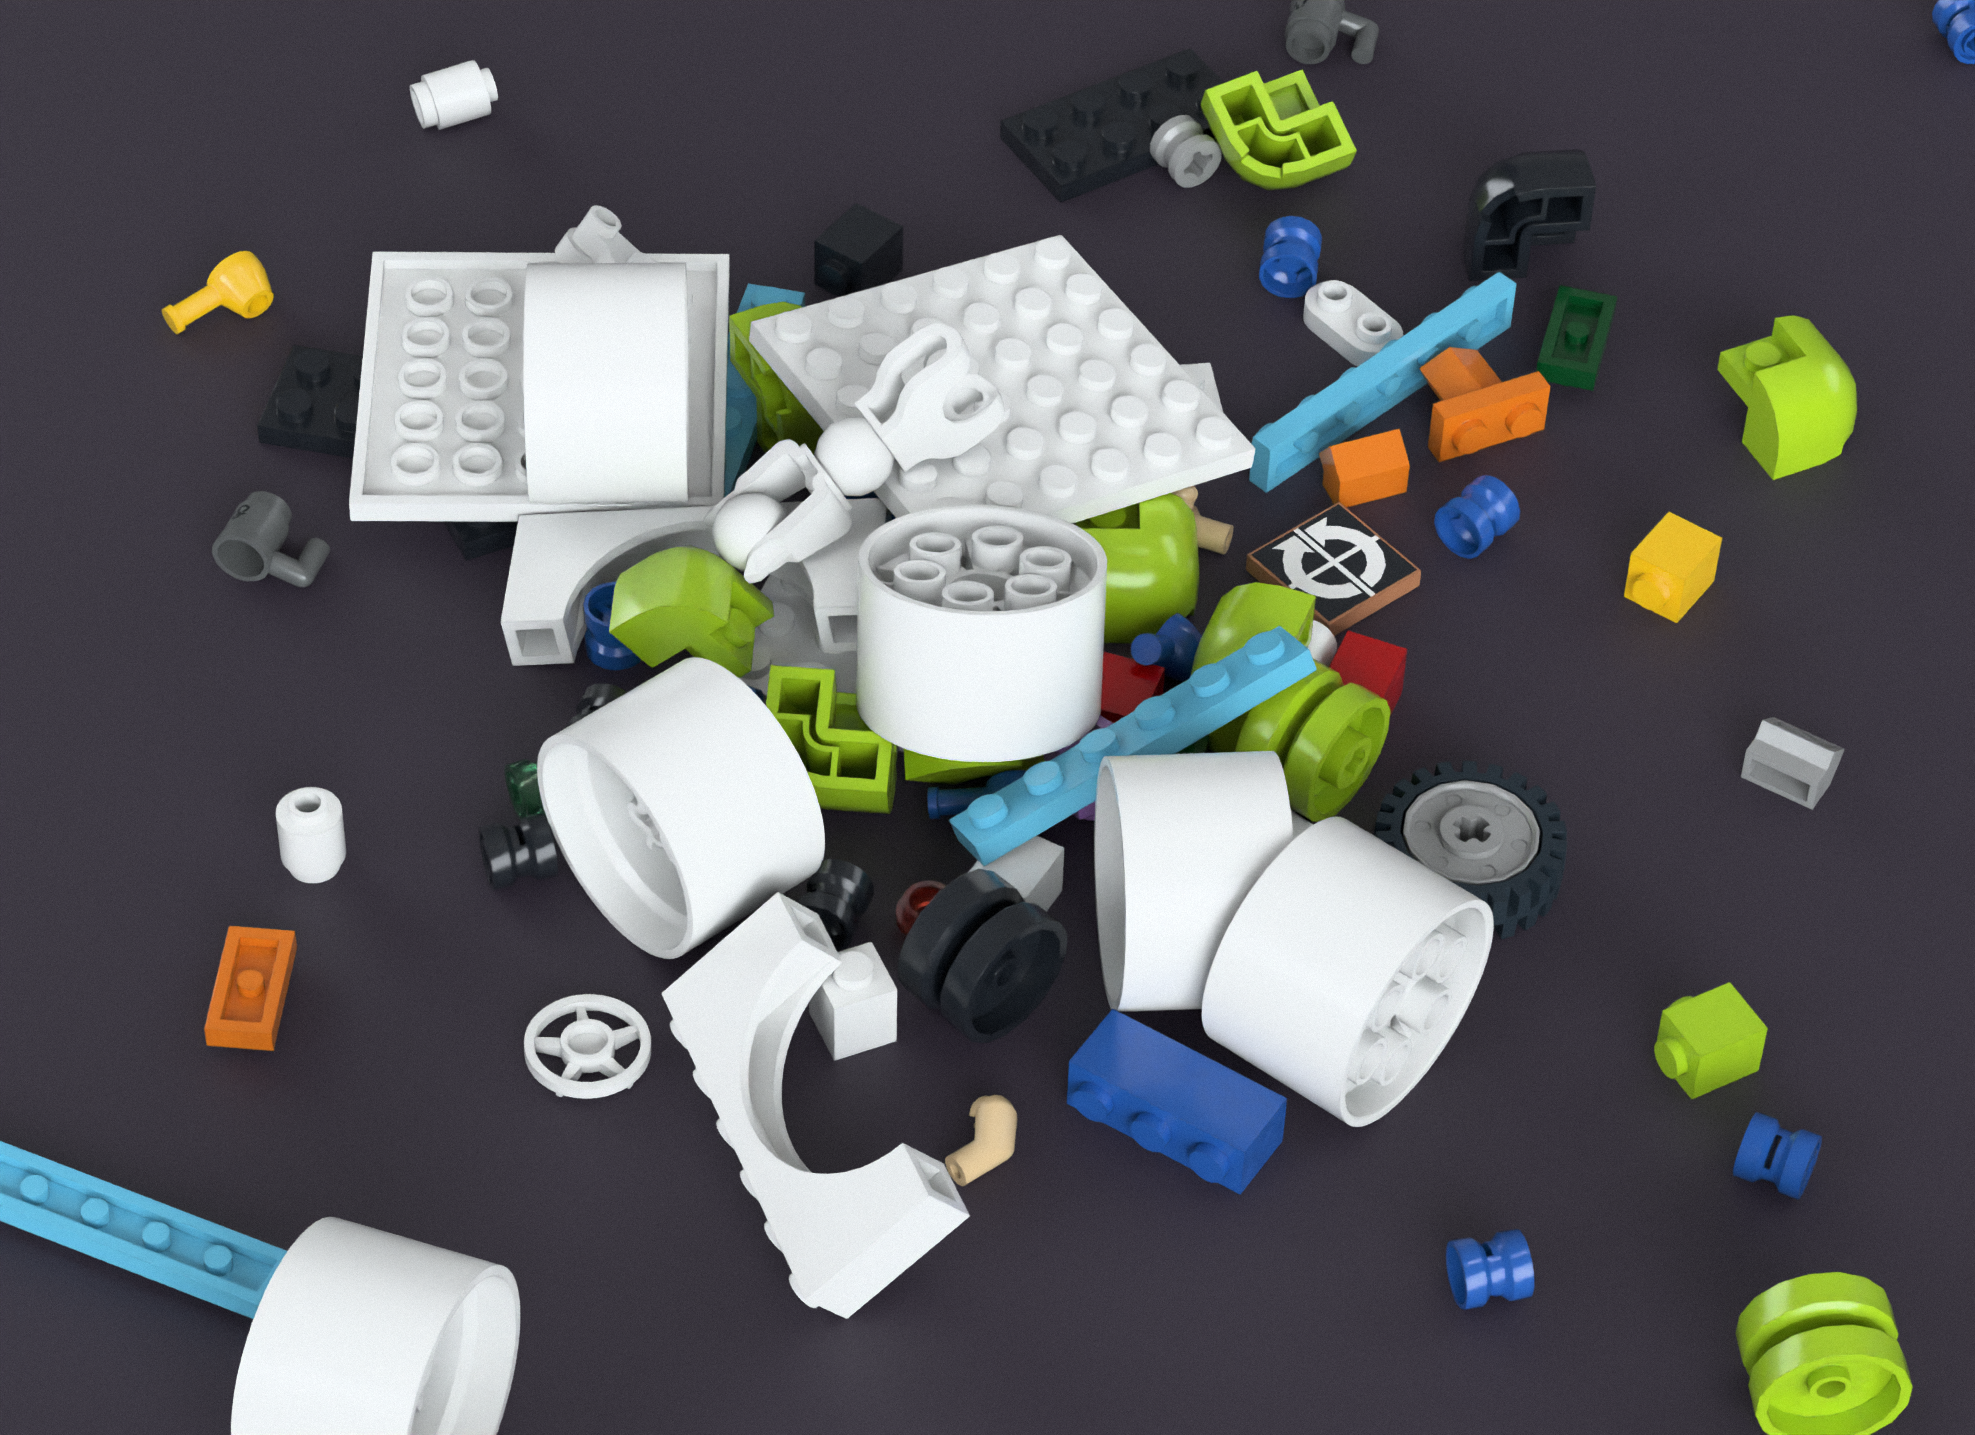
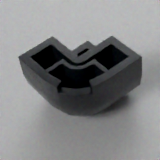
M1572 149L1522 152L1494 163L1478 178L1469 198L1463 245V259L1469 281L1487 280L1498 272L1509 279L1527 278L1531 246L1574 243L1576 231L1590 230L1596 183L1584 151Z

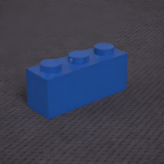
M1115 1009L1109 1012L1069 1060L1068 1105L1076 1108L1087 1119L1102 1122L1133 1138L1146 1150L1160 1152L1192 1169L1202 1179L1211 1183H1219L1240 1195L1283 1141L1287 1106L1286 1097Z

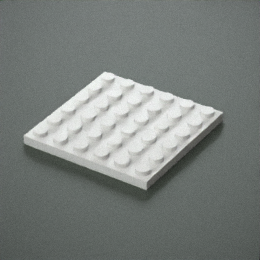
M1062 235L1042 239L751 322L749 342L823 431L831 423L846 417H864L855 405V402L871 390L882 361L887 353L921 328L934 323L946 324L960 333L970 355V366L967 374L979 375L997 388L1004 401V417L994 431L962 455L947 459H926L906 472L894 459L890 476L874 492L895 518L917 511L945 506L997 505L1041 512L1072 524L1252 468L1256 448ZM946 349L933 353L928 358L926 367L939 360L945 354ZM983 401L973 402L959 415H969L975 412Z
M373 252L349 498L351 521L518 522L519 515L715 506L724 498L729 254H647L657 263H686L688 336L690 338L688 341V502L530 503L527 484L524 420V297L526 268L528 263H560L556 254Z

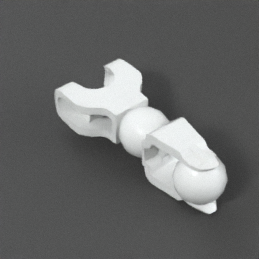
M934 323L921 328L887 353L877 371L876 381L871 390L855 402V405L864 417H846L831 423L819 437L814 455L805 443L799 446L790 439L779 441L737 479L734 491L710 508L703 519L707 526L713 527L712 534L719 556L731 566L740 571H745L744 578L749 584L762 581L785 563L800 562L845 535L852 525L851 516L848 512L853 507L844 496H863L878 490L890 476L894 459L906 472L926 459H947L962 455L994 431L1004 417V401L997 388L991 382L979 375L967 374L970 366V355L960 333L953 327L942 323ZM946 349L945 354L939 360L926 367L928 358L933 353ZM983 401L975 412L969 415H959L973 402ZM806 487L811 495L788 515L786 509L779 502Z

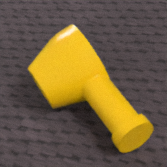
M240 251L228 256L213 269L208 277L207 286L174 306L169 304L164 307L162 314L171 330L178 335L186 330L185 326L220 305L248 319L257 317L268 309L274 295L266 270L259 259L250 251Z

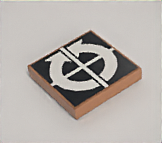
M1340 502L1247 554L1246 571L1260 583L1279 585L1316 596L1313 620L1326 626L1334 636L1420 586L1421 570Z

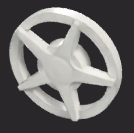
M596 994L569 996L547 1005L531 1020L524 1037L525 1061L534 1078L546 1088L556 1092V1096L562 1097L564 1095L582 1099L605 1097L626 1088L630 1089L633 1083L644 1073L651 1056V1035L643 1017L625 1002L609 996ZM586 1011H600L612 1014L624 1020L630 1026L612 1031L607 1024L589 1019ZM576 1012L577 1021L569 1024L563 1030L561 1038L538 1037L542 1030L555 1019ZM639 1038L641 1044L639 1053L633 1063L627 1069H624L614 1059L615 1050ZM536 1052L561 1057L566 1064L562 1076L560 1077L548 1070L541 1063ZM598 1071L609 1077L608 1079L594 1082L577 1081L583 1073Z

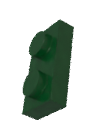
M1560 285L1538 358L1536 372L1539 371L1547 382L1594 391L1614 319L1618 296Z

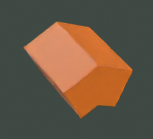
M1449 347L1419 368L1428 385L1440 401L1502 382L1478 350Z
M1400 429L1332 445L1319 452L1324 471L1322 485L1334 504L1340 502L1347 508L1407 492L1410 463Z

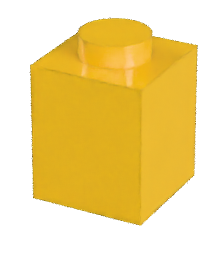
M1668 512L1631 553L1624 597L1647 610H1651L1678 623L1714 582L1722 537Z

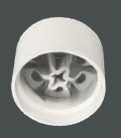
M686 263L527 264L524 297V420L527 484L530 503L688 502L689 355Z
M956 505L931 508L898 517L874 530L862 543L858 561L856 705L861 719L880 737L904 749L936 758L967 762H1002L1027 759L1060 750L1080 740L1095 726L1101 713L1107 557L1102 546L1089 533L1060 518L1032 510L997 505Z
M698 657L682 660L551 736L543 743L539 751L537 777L542 804L553 835L569 867L587 895L608 921L633 944L656 957L675 959L684 955L759 909L777 892L783 894L817 872L822 863L825 850L822 814L812 782L798 752L780 723L762 700L732 672L713 661Z
M1274 751L1103 757L1098 773L1095 801L1094 875L1101 968L1106 996L1111 1009H1115L1118 1012L1202 1009L1203 994L1210 968L1230 923L1246 896L1267 867L1294 840L1285 775L1280 759Z
M1330 817L1321 820L1298 835L1273 860L1257 880L1235 914L1217 950L1206 981L1202 1001V1024L1208 1037L1348 1125L1362 1127L1371 1124L1392 1110L1418 1084L1445 1048L1463 1018L1478 987L1489 956L1494 929L1492 910L1483 900L1342 817Z
M326 1217L316 1221L296 1239L281 1260L254 1316L236 1379L231 1416V1435H497L513 1380L520 1335V1299L513 1274L503 1265L340 1218Z

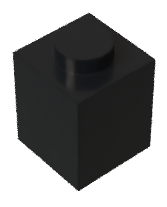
M855 203L814 240V284L833 295L841 297L887 284L903 270V226L860 204Z

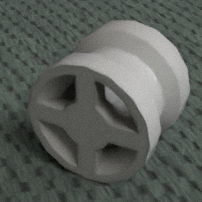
M1178 115L1166 121L1155 132L1150 143V153L1153 159L1162 167L1168 168L1171 178L1183 188L1195 187L1205 182L1217 170L1222 159L1219 144L1207 134L1203 135L1201 125L1189 115Z

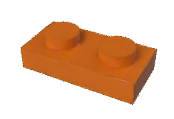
M1537 371L1433 403L1428 440L1429 450L1438 462H1442L1544 430L1551 386L1542 374Z
M239 926L228 927L204 1027L207 1046L274 1051L297 951L295 931Z

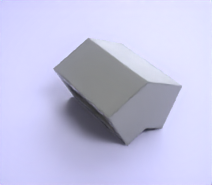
M1770 717L1762 720L1755 739L1746 750L1741 778L1813 810L1830 786L1845 749L1780 719Z

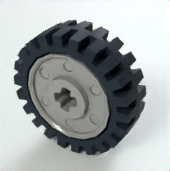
M1463 760L1460 772H1454L1450 761L1436 763L1434 776L1423 767L1413 772L1411 782L1402 778L1394 785L1393 793H1387L1381 802L1373 834L1375 837L1486 902L1492 910L1494 929L1501 939L1514 936L1517 924L1522 929L1527 930L1536 924L1538 914L1544 917L1549 912L1553 899H1557L1560 891L1568 841H1566L1567 828L1565 820L1560 821L1561 811L1555 801L1546 803V791L1538 784L1526 791L1527 777L1516 771L1508 780L1503 779V767L1489 763L1486 773L1477 772V761Z

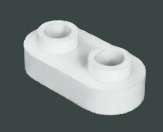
M1338 280L1321 282L1311 287L1305 295L1303 319L1306 326L1357 367L1379 353L1389 341L1398 340L1403 336L1402 327L1395 319L1356 288Z

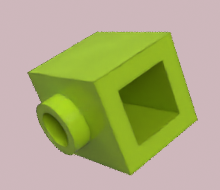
M1728 982L1695 997H1682L1673 1002L1667 1009L1662 1010L1654 1053L1662 1072L1668 1078H1675L1692 1100L1759 1071L1768 1028L1734 986Z

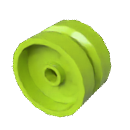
M1313 658L1317 668L1315 672L1251 709L1243 724L1235 752L1274 751L1278 755L1284 771L1290 808L1311 821L1319 822L1335 816L1352 800L1368 778L1386 739L1391 711L1386 699L1361 685L1354 683L1344 685L1337 671Z
M1842 1272L1815 1273L1780 1282L1756 1296L1739 1315L1735 1334L1742 1362L1750 1377L1748 1387L1755 1416L1765 1433L1769 1435H1871L1892 1423L1908 1406L1913 1386L1904 1354L1897 1341L1899 1334L1891 1304L1884 1289L1868 1278Z

